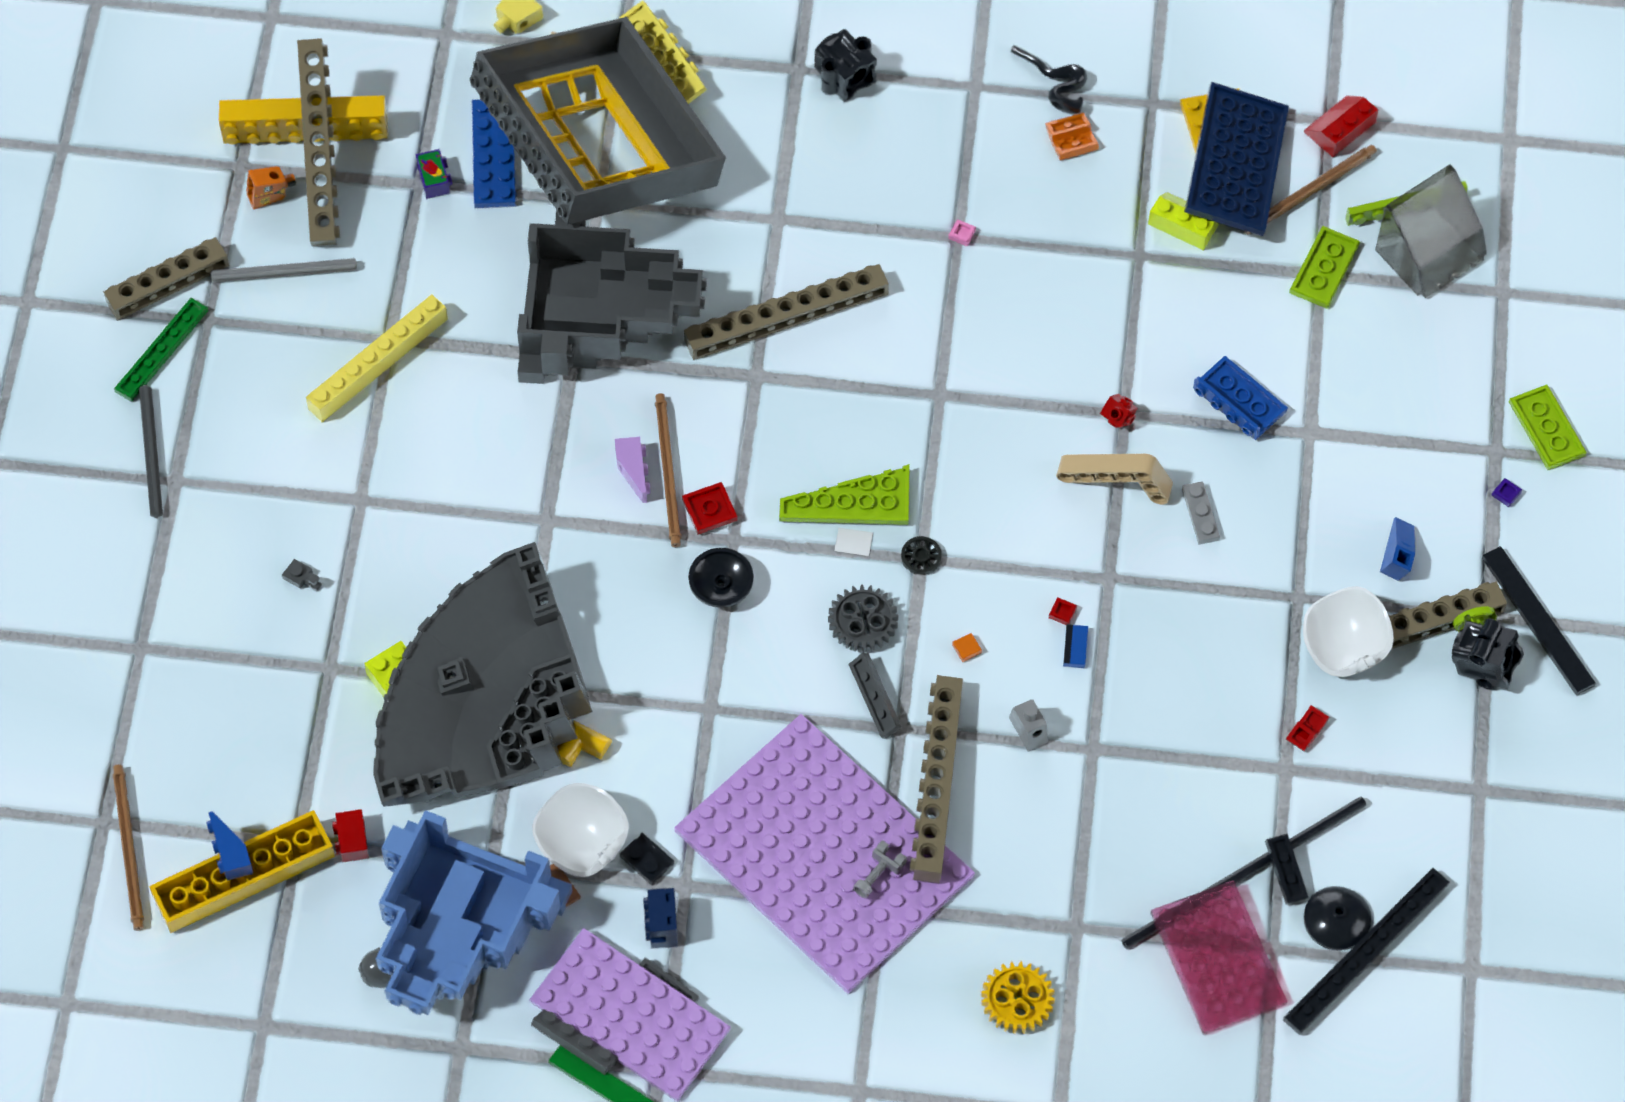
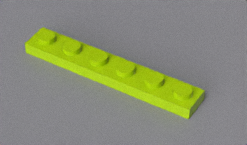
M1466 181L1350 207L1347 208L1345 220L1348 226L1360 225L1367 221H1377L1392 215L1399 216L1409 211H1420L1431 206L1438 207L1452 201L1459 202L1465 199L1468 186Z

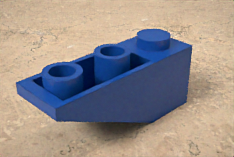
M1395 517L1380 573L1399 581L1411 572L1415 557L1414 525Z
M213 811L208 812L210 820L206 821L209 834L214 833L216 840L211 842L214 853L220 854L221 860L217 861L220 874L225 873L227 881L253 874L246 845Z

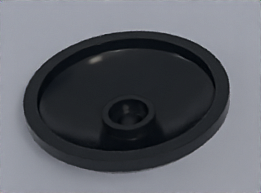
M713 548L703 552L693 561L689 569L688 580L690 589L698 600L712 607L724 608L736 605L747 597L753 586L754 574L750 562L741 553L729 548ZM721 582H722V583H724L725 585H724V586H719L718 583H721Z
M1331 886L1317 891L1310 897L1304 909L1303 920L1306 931L1317 944L1330 950L1340 951L1353 948L1369 932L1371 912L1366 901L1355 891L1341 886ZM1341 910L1343 914L1339 915L1335 911Z

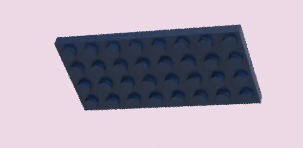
M1211 82L1184 209L1185 213L1264 236L1289 105Z

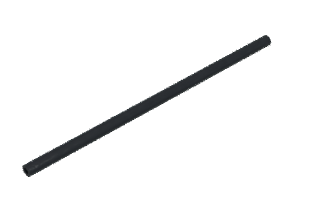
M1358 797L1290 838L1292 848H1297L1365 807L1366 802L1364 798ZM1266 852L1121 939L1123 946L1126 949L1132 947L1272 863L1269 853Z

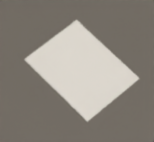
M838 528L834 551L869 556L873 532Z

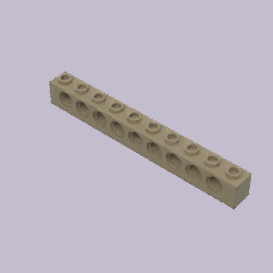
M322 38L297 40L310 243L312 246L337 245L336 238H340V228L336 226L335 218H339L338 205L334 206V198H337V186L333 185V178L336 177V167L331 162V157H335L334 145H330V137H334L333 125H329V117H332V106L328 105L327 97H331L330 85H326V77H330L329 65H325V57H328L327 44L324 45ZM312 58L319 59L318 64L314 66L308 63ZM313 78L320 79V83L315 86L311 85L310 81ZM320 98L322 102L319 105L314 106L311 104L313 99ZM316 118L323 119L322 124L319 126H315L312 123ZM318 138L324 139V143L321 146L314 145V141ZM319 158L326 160L322 166L315 165V162ZM321 178L327 180L324 186L316 185V182ZM325 198L328 200V204L324 207L317 205L320 199ZM322 219L330 220L326 227L319 226V222Z
M880 264L869 265L862 270L848 272L844 276L835 279L830 278L817 285H809L803 290L792 291L785 296L771 298L764 303L750 305L746 309L737 312L732 311L726 316L712 318L699 325H691L684 329V341L692 359L696 360L888 295L889 283Z
M937 675L936 682L931 683L930 696H934L933 702H929L927 715H931V721H927L925 734H929V740L924 741L923 753L927 754V759L922 760L921 773H925V777L920 779L919 792H923L922 799L918 798L916 812H920V818H916L914 831L918 832V838H913L912 851H916L915 858L911 857L910 871H914L913 880L940 883L942 875L963 678ZM941 699H946L949 702H943ZM939 718H943L947 721H940ZM941 737V738H943L944 740L941 741V740H938V739H936V738ZM934 757H941L942 760H937ZM932 776H938L940 779H934ZM930 796H937L938 799H933ZM928 815H933L936 818H929ZM925 835H932L934 838H927ZM927 854L932 858H925L923 855Z

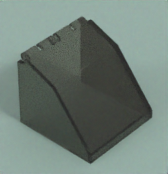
M1451 164L1385 206L1376 243V252L1417 296L1421 294L1424 298H1428L1437 292L1438 288H1443L1452 282L1454 278H1458L1469 271L1470 267L1473 268L1484 261V255L1487 254L1483 227L1456 170Z

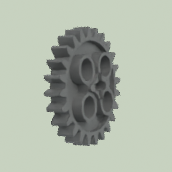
M863 585L860 586V590L852 586V592L844 589V596L837 594V601L832 600L833 608H829L830 616H828V623H830L829 630L833 631V638L839 637V644L845 641L846 649L853 645L855 652L858 650V647H862L863 652L866 651V647H870L874 651L876 644L882 648V641L889 643V636H894V629L898 628V622L896 621H898L899 615L895 614L897 613V606H893L894 600H887L888 593L880 595V588L875 592L872 591V585L869 586L868 590H865ZM857 602H859L861 605L864 620H866V627L870 634H866L863 618L860 617V609L857 605ZM872 604V605H874L875 607H874V608H867L866 605ZM846 610H853L854 613L848 614V613H846L845 611H846ZM879 623L881 626L874 627L872 624ZM857 628V629H859V630H861V631L855 633V632H852L851 630Z

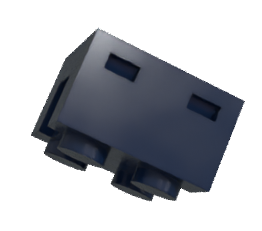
M647 889L648 898H643L646 941L651 942V949L678 947L675 889Z

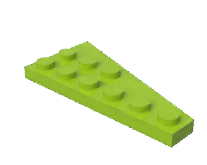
M910 464L893 471L891 469L885 470L878 475H866L840 482L838 485L829 488L826 486L821 487L814 492H802L780 498L779 521L908 525Z

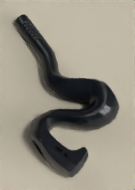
M1014 45L1011 48L1012 53L1034 64L1048 78H1072L1071 81L1054 86L1048 93V99L1052 106L1059 111L1074 114L1081 112L1083 106L1082 97L1073 100L1060 94L1079 90L1085 85L1087 73L1083 67L1077 64H1069L1058 68H1049L1041 59Z

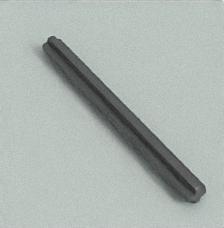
M144 385L139 388L149 509L150 516L158 518L163 515L152 388Z

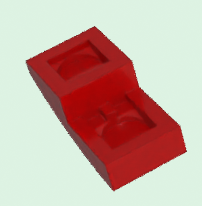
M1311 705L1301 720L1293 727L1286 740L1304 752L1330 719L1329 716Z

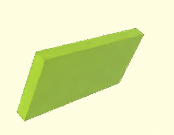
M1322 226L1289 293L1328 309L1361 241Z
M1547 384L1509 399L1510 406L1547 470L1586 456V450Z

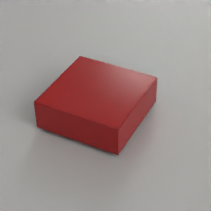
M1057 597L1048 618L1064 625L1070 624L1077 605Z

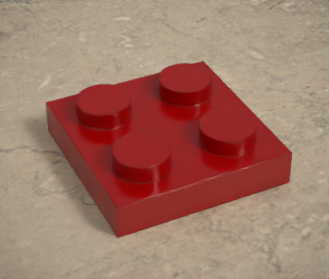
M722 482L682 495V501L697 535L738 521L737 514Z

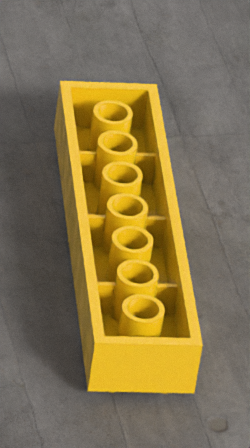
M385 95L327 97L328 105L332 106V117H329V125H333L334 137H330L331 141L388 139V115ZM301 98L219 100V125L223 143L256 144L260 142L296 143L303 141ZM315 98L312 100L311 104L317 106L322 102V100L320 98ZM316 118L312 124L319 126L322 124L323 119ZM318 138L314 142L324 141V139Z
M312 810L243 842L247 848L253 874L227 881L225 873L220 874L217 861L221 860L220 854H217L150 885L152 897L170 934L334 858L333 846L315 811Z

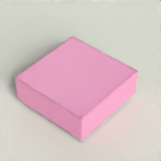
M957 219L948 239L968 246L976 231V227Z

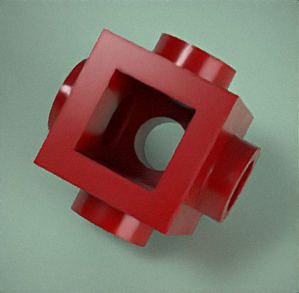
M1115 394L1108 398L1100 414L1108 419L1110 425L1121 428L1133 423L1138 407L1133 405V401L1130 398Z

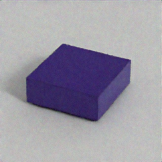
M1504 478L1492 492L1491 496L1507 507H1510L1521 494L1522 489Z

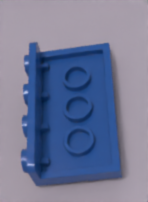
M1226 356L1221 358L1202 377L1197 376L1194 379L1193 389L1200 397L1207 399L1214 409L1220 410L1225 414L1231 423L1237 424L1245 435L1251 436L1255 440L1287 412L1288 407Z

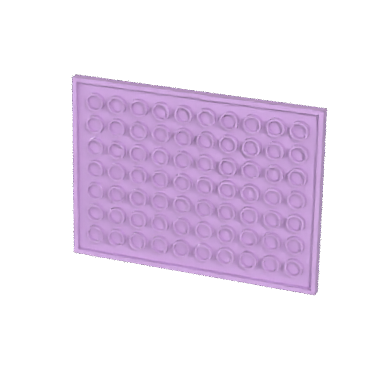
M802 714L795 718L674 827V831L847 994L975 876V872L945 846L940 883L913 880L914 871H910L911 857L915 858L916 851H912L913 838H918V832L914 831L916 818ZM925 835L927 838H934L932 835ZM884 840L889 844V850L885 856L894 861L897 855L902 853L908 857L906 859L907 862L899 870L898 874L886 868L871 885L873 890L866 899L862 898L853 890V886L860 879L864 881L879 862L872 858V852ZM923 855L925 858H932L930 855Z

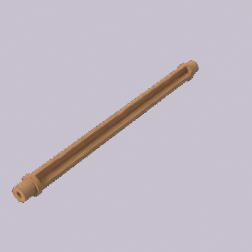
M1373 145L1362 148L1354 155L1271 207L1267 224L1334 182L1351 169L1370 159L1371 155L1377 152L1376 148ZM1244 231L1246 235L1251 234L1250 232Z
M658 393L655 395V407L658 421L669 539L671 540L672 547L681 546L680 539L682 535L679 527L667 401L663 393Z
M117 764L113 766L114 773L112 777L116 794L131 922L133 923V929L139 931L144 929V916L140 899L127 798L126 773L123 771V765Z

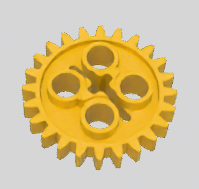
M1011 961L1010 968L1001 964V971L994 968V976L987 975L988 982L983 983V989L985 990L981 991V997L984 998L981 1000V1006H987L984 1008V1014H990V1022L997 1020V1028L1003 1024L1005 1025L1004 1032L1011 1027L1013 1028V1034H1016L1018 1028H1021L1022 1033L1025 1034L1026 1027L1034 1031L1035 1023L1041 1027L1042 1019H1049L1048 1013H1052L1053 1007L1051 1005L1055 1002V998L1051 997L1054 995V989H1049L1052 982L1045 981L1046 973L1039 975V967L1033 971L1031 970V963L1025 968L1022 961L1019 962L1018 967H1015ZM1018 980L1020 984L1014 986L1010 984V981ZM1035 992L1039 997L1031 998L1028 994ZM998 997H1005L1008 1001L1000 1003L996 999ZM1018 1009H1022L1026 1012V1014L1018 1015L1015 1013V1011Z

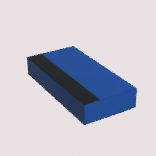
M1066 625L1064 667L1085 668L1088 626Z

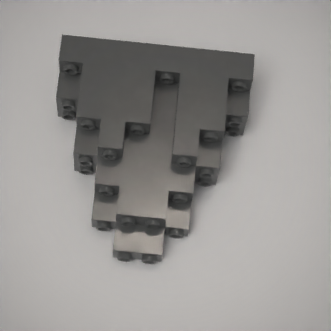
M557 210L555 225L530 223L528 232L530 265L524 314H519L517 329L519 345L518 382L544 384L545 376L549 374L568 375L569 367L596 369L597 361H601V359L621 360V352L626 351V344L628 342L648 343V336L653 335V333L673 334V326H677L680 316L700 317V309L705 308V297L702 296V291H706L707 278H703V270L683 269V259H679V250L634 248L635 239L631 238L630 229L586 227V220L566 225L564 220L559 217Z

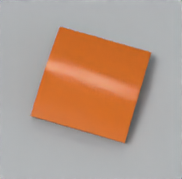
M1084 112L1045 123L1049 138L1059 160L1099 150L1098 142L1091 132V124Z

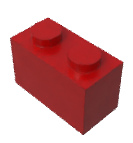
M362 809L335 813L336 821L332 822L334 835L338 834L339 839L338 842H335L336 855H341L342 863L369 859Z

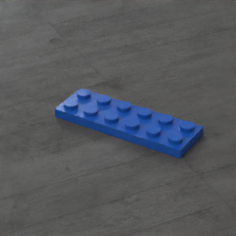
M481 99L472 100L474 208L516 207L514 146L510 144L508 137L500 129L498 122L490 114L486 104Z

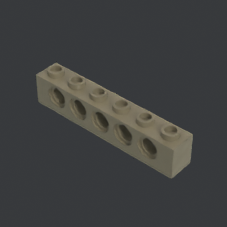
M216 237L207 239L200 245L186 249L181 254L168 258L161 264L149 267L144 272L127 278L122 283L110 286L107 290L103 291L106 303L118 321L210 276L212 270H221L228 267V257Z
M1497 581L1493 583L1485 582L1477 588L1461 590L1456 595H1445L1437 601L1431 603L1428 601L1423 602L1418 607L1412 609L1404 608L1396 614H1388L1394 637L1392 649L1455 629L1453 626L1454 619L1472 608L1489 606L1495 610L1496 615L1504 613L1507 602ZM1475 600H1481L1484 603L1480 604L1477 603ZM1456 606H1460L1464 610H1458ZM1435 613H1441L1444 616H1437ZM1416 619H1421L1424 623H1419ZM1395 626H1402L1404 629H1397Z

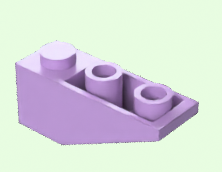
M640 436L615 439L617 468L642 503H647V494H651L649 481L645 482V476L648 475V465L643 463L642 458L646 457L645 444H641Z

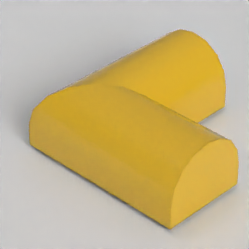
M573 720L577 739L557 745L562 764L571 768L582 750L601 760L611 745L612 739Z

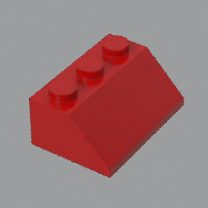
M1347 95L1304 129V133L1333 158L1376 123L1379 109L1365 97Z

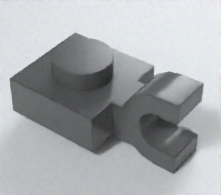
M296 559L291 562L282 574L284 580L300 589L305 584L317 592L322 586L318 582L320 580L319 576L312 574V568Z

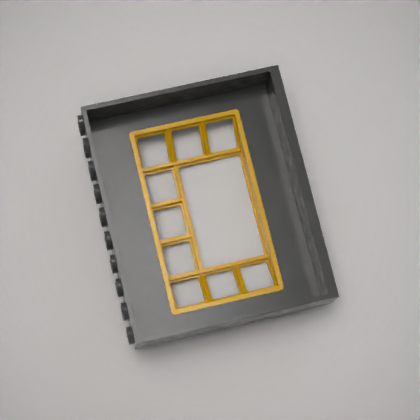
M628 17L477 52L470 76L471 86L478 92L481 101L486 104L490 114L494 116L500 129L504 131L510 144L514 146L520 159H523L529 172L533 174L539 187L543 189L549 202L553 204L559 217L564 220L566 225L709 189L718 185L726 159L725 155ZM592 74L601 98L582 103L574 78ZM567 81L575 105L555 109L547 85ZM539 87L548 111L536 114L521 91ZM605 106L642 158L646 167L601 177L561 119V116ZM552 119L562 134L551 136L542 121ZM568 142L578 157L567 159L557 144ZM584 165L593 180L583 182L573 167Z

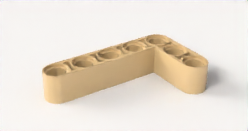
M1150 454L1063 455L1056 475L1057 479L1065 483L1138 482L1149 499L1161 505L1168 503L1173 486L1172 480L1157 458Z

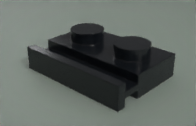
M643 832L619 853L620 858L651 886L670 866L674 865V860Z

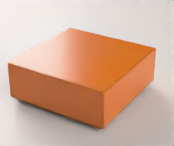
M972 633L952 642V646L962 662L982 653V649Z

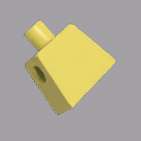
M501 0L496 7L498 21L494 23V27L499 33H503L509 28L515 34H519L543 19V8L535 0Z

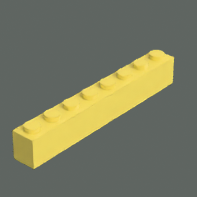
M432 294L307 395L308 410L321 422H324L448 320L446 306Z

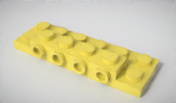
M644 0L619 17H628L688 104L707 90L697 75V72H699L697 66L693 61L690 63L687 61L686 58L689 55L683 47L678 48L676 45L679 42L672 32L668 34L666 22L662 18L658 20Z

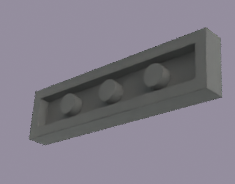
M863 652L848 665L881 738L887 739L902 726L869 653Z
M543 1009L532 1020L531 1026L604 1075L618 1061V1056L594 1042L590 1037L574 1029L572 1025L557 1018L553 1012Z

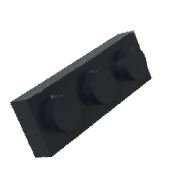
M1288 833L1266 839L1265 844L1285 904L1307 899L1309 896Z

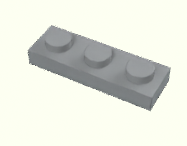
M1203 481L1182 485V492L1198 545L1219 541L1220 535Z

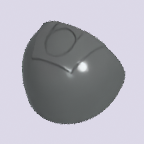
M380 947L368 952L362 958L358 970L362 981L366 985L374 988H386L391 975L382 972L377 966L376 957L380 951Z

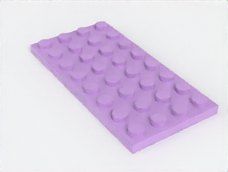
M585 928L581 930L529 999L532 1004L541 1010L545 1009L553 1012L557 1018L572 1025L574 1029L590 1037L594 1042L618 1056L617 1060L620 1064L676 1102L679 1101L731 1030V1027Z

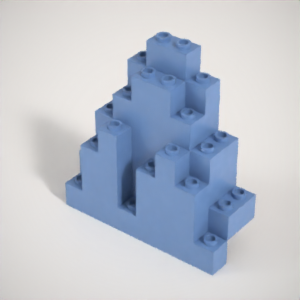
M426 810L418 824L408 820L404 829L393 825L382 846L385 866L394 873L379 901L382 920L391 929L376 957L377 966L382 972L386 974L393 973L385 989L388 1002L395 1006L403 1005L408 1007L411 1012L418 1015L422 1013L429 1015L436 999L442 1000L445 996L449 999L457 998L461 1000L469 983L475 984L482 968L487 970L490 965L497 969L500 967L507 969L513 954L520 953L532 926L539 930L544 928L550 931L556 916H562L566 909V903L573 891L572 884L552 877L549 858L534 852H527L525 856L526 866L450 837L446 818Z

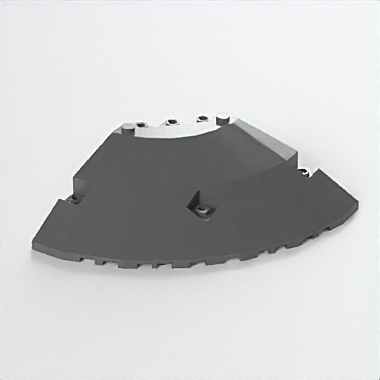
M535 542L501 554L490 562V566L481 572L476 571L472 574L473 577L463 584H457L450 591L449 597L445 602L437 606L435 613L430 618L427 617L419 625L417 635L413 641L409 642L403 652V658L398 667L393 669L389 680L390 686L387 694L384 695L383 699L385 701L382 710H379L375 724L377 734L375 739L376 755L374 758L373 776L383 807L432 801L431 798L448 792H452L455 798L517 785L544 776L543 771L563 765L557 745L577 739L572 719L593 711L563 617L557 607L552 586ZM543 601H548V603L542 605ZM451 675H456L454 678L449 679ZM436 784H442L440 787L435 788Z

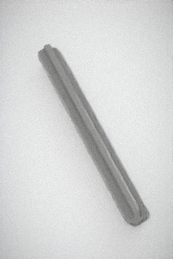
M355 258L212 270L211 279L212 282H226L357 270V261Z

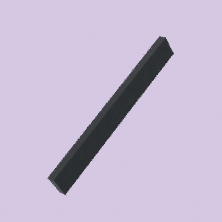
M1499 546L1483 554L1482 560L1575 695L1594 687L1595 681L1503 548Z

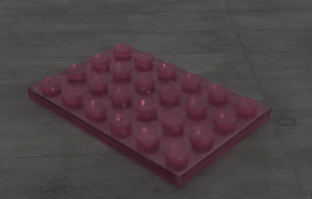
M1234 880L1150 911L1203 1035L1279 1008L1288 1003Z

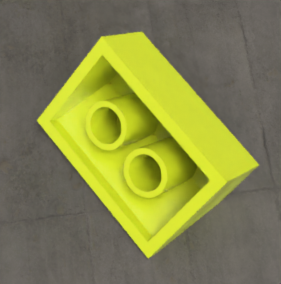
M1169 192L1160 195L1150 210L1148 225L1204 250L1220 223L1185 213L1186 200Z

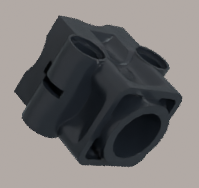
M842 29L838 33L827 36L815 48L814 68L821 74V90L827 95L837 94L845 103L858 90L869 87L876 82L875 67L877 65V58L872 54V41L868 37L860 36L855 39L847 29Z
M1486 619L1483 624L1467 621L1463 630L1457 634L1452 648V661L1456 666L1458 675L1476 679V683L1480 687L1492 690L1494 687L1508 690L1512 682L1513 671L1520 664L1524 656L1523 649L1517 642L1519 637L1517 630L1503 627L1501 623L1493 619Z

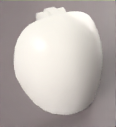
M1352 586L1333 592L1313 603L1304 617L1303 636L1306 647L1315 663L1329 675L1345 677L1368 670L1381 662L1392 649L1394 637L1388 613L1381 601L1366 588Z
M586 783L568 784L555 792L539 810L532 825L534 839L543 855L564 872L579 877L593 875L612 861L625 843L629 830L627 816L618 802L603 789Z

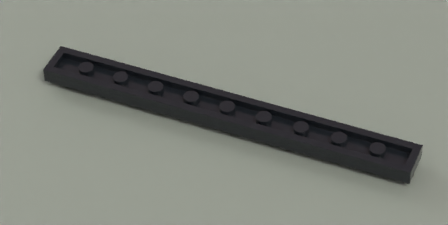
M1432 868L1284 1016L1283 1021L1297 1034L1301 1035L1448 887L1450 882Z

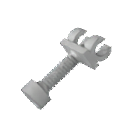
M882 840L872 852V858L879 863L864 881L860 879L855 883L853 890L860 897L866 899L873 891L871 885L882 872L888 868L895 874H898L899 870L906 864L908 857L899 853L895 860L892 861L885 856L889 850V844Z

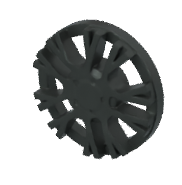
M913 537L904 544L901 551L903 565L913 574L926 575L932 571L934 572L941 562V549L929 537ZM921 541H925L924 546H920ZM913 542L917 545L915 549L910 546ZM932 544L934 548L929 550L927 546ZM905 557H911L912 560L906 561ZM934 559L937 561L935 564H933L930 562V560ZM921 565L923 569H917V567Z

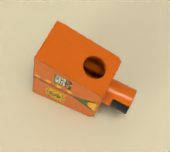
M278 166L248 170L246 194L253 210L283 200L286 188L295 186L296 180L293 173L283 175Z

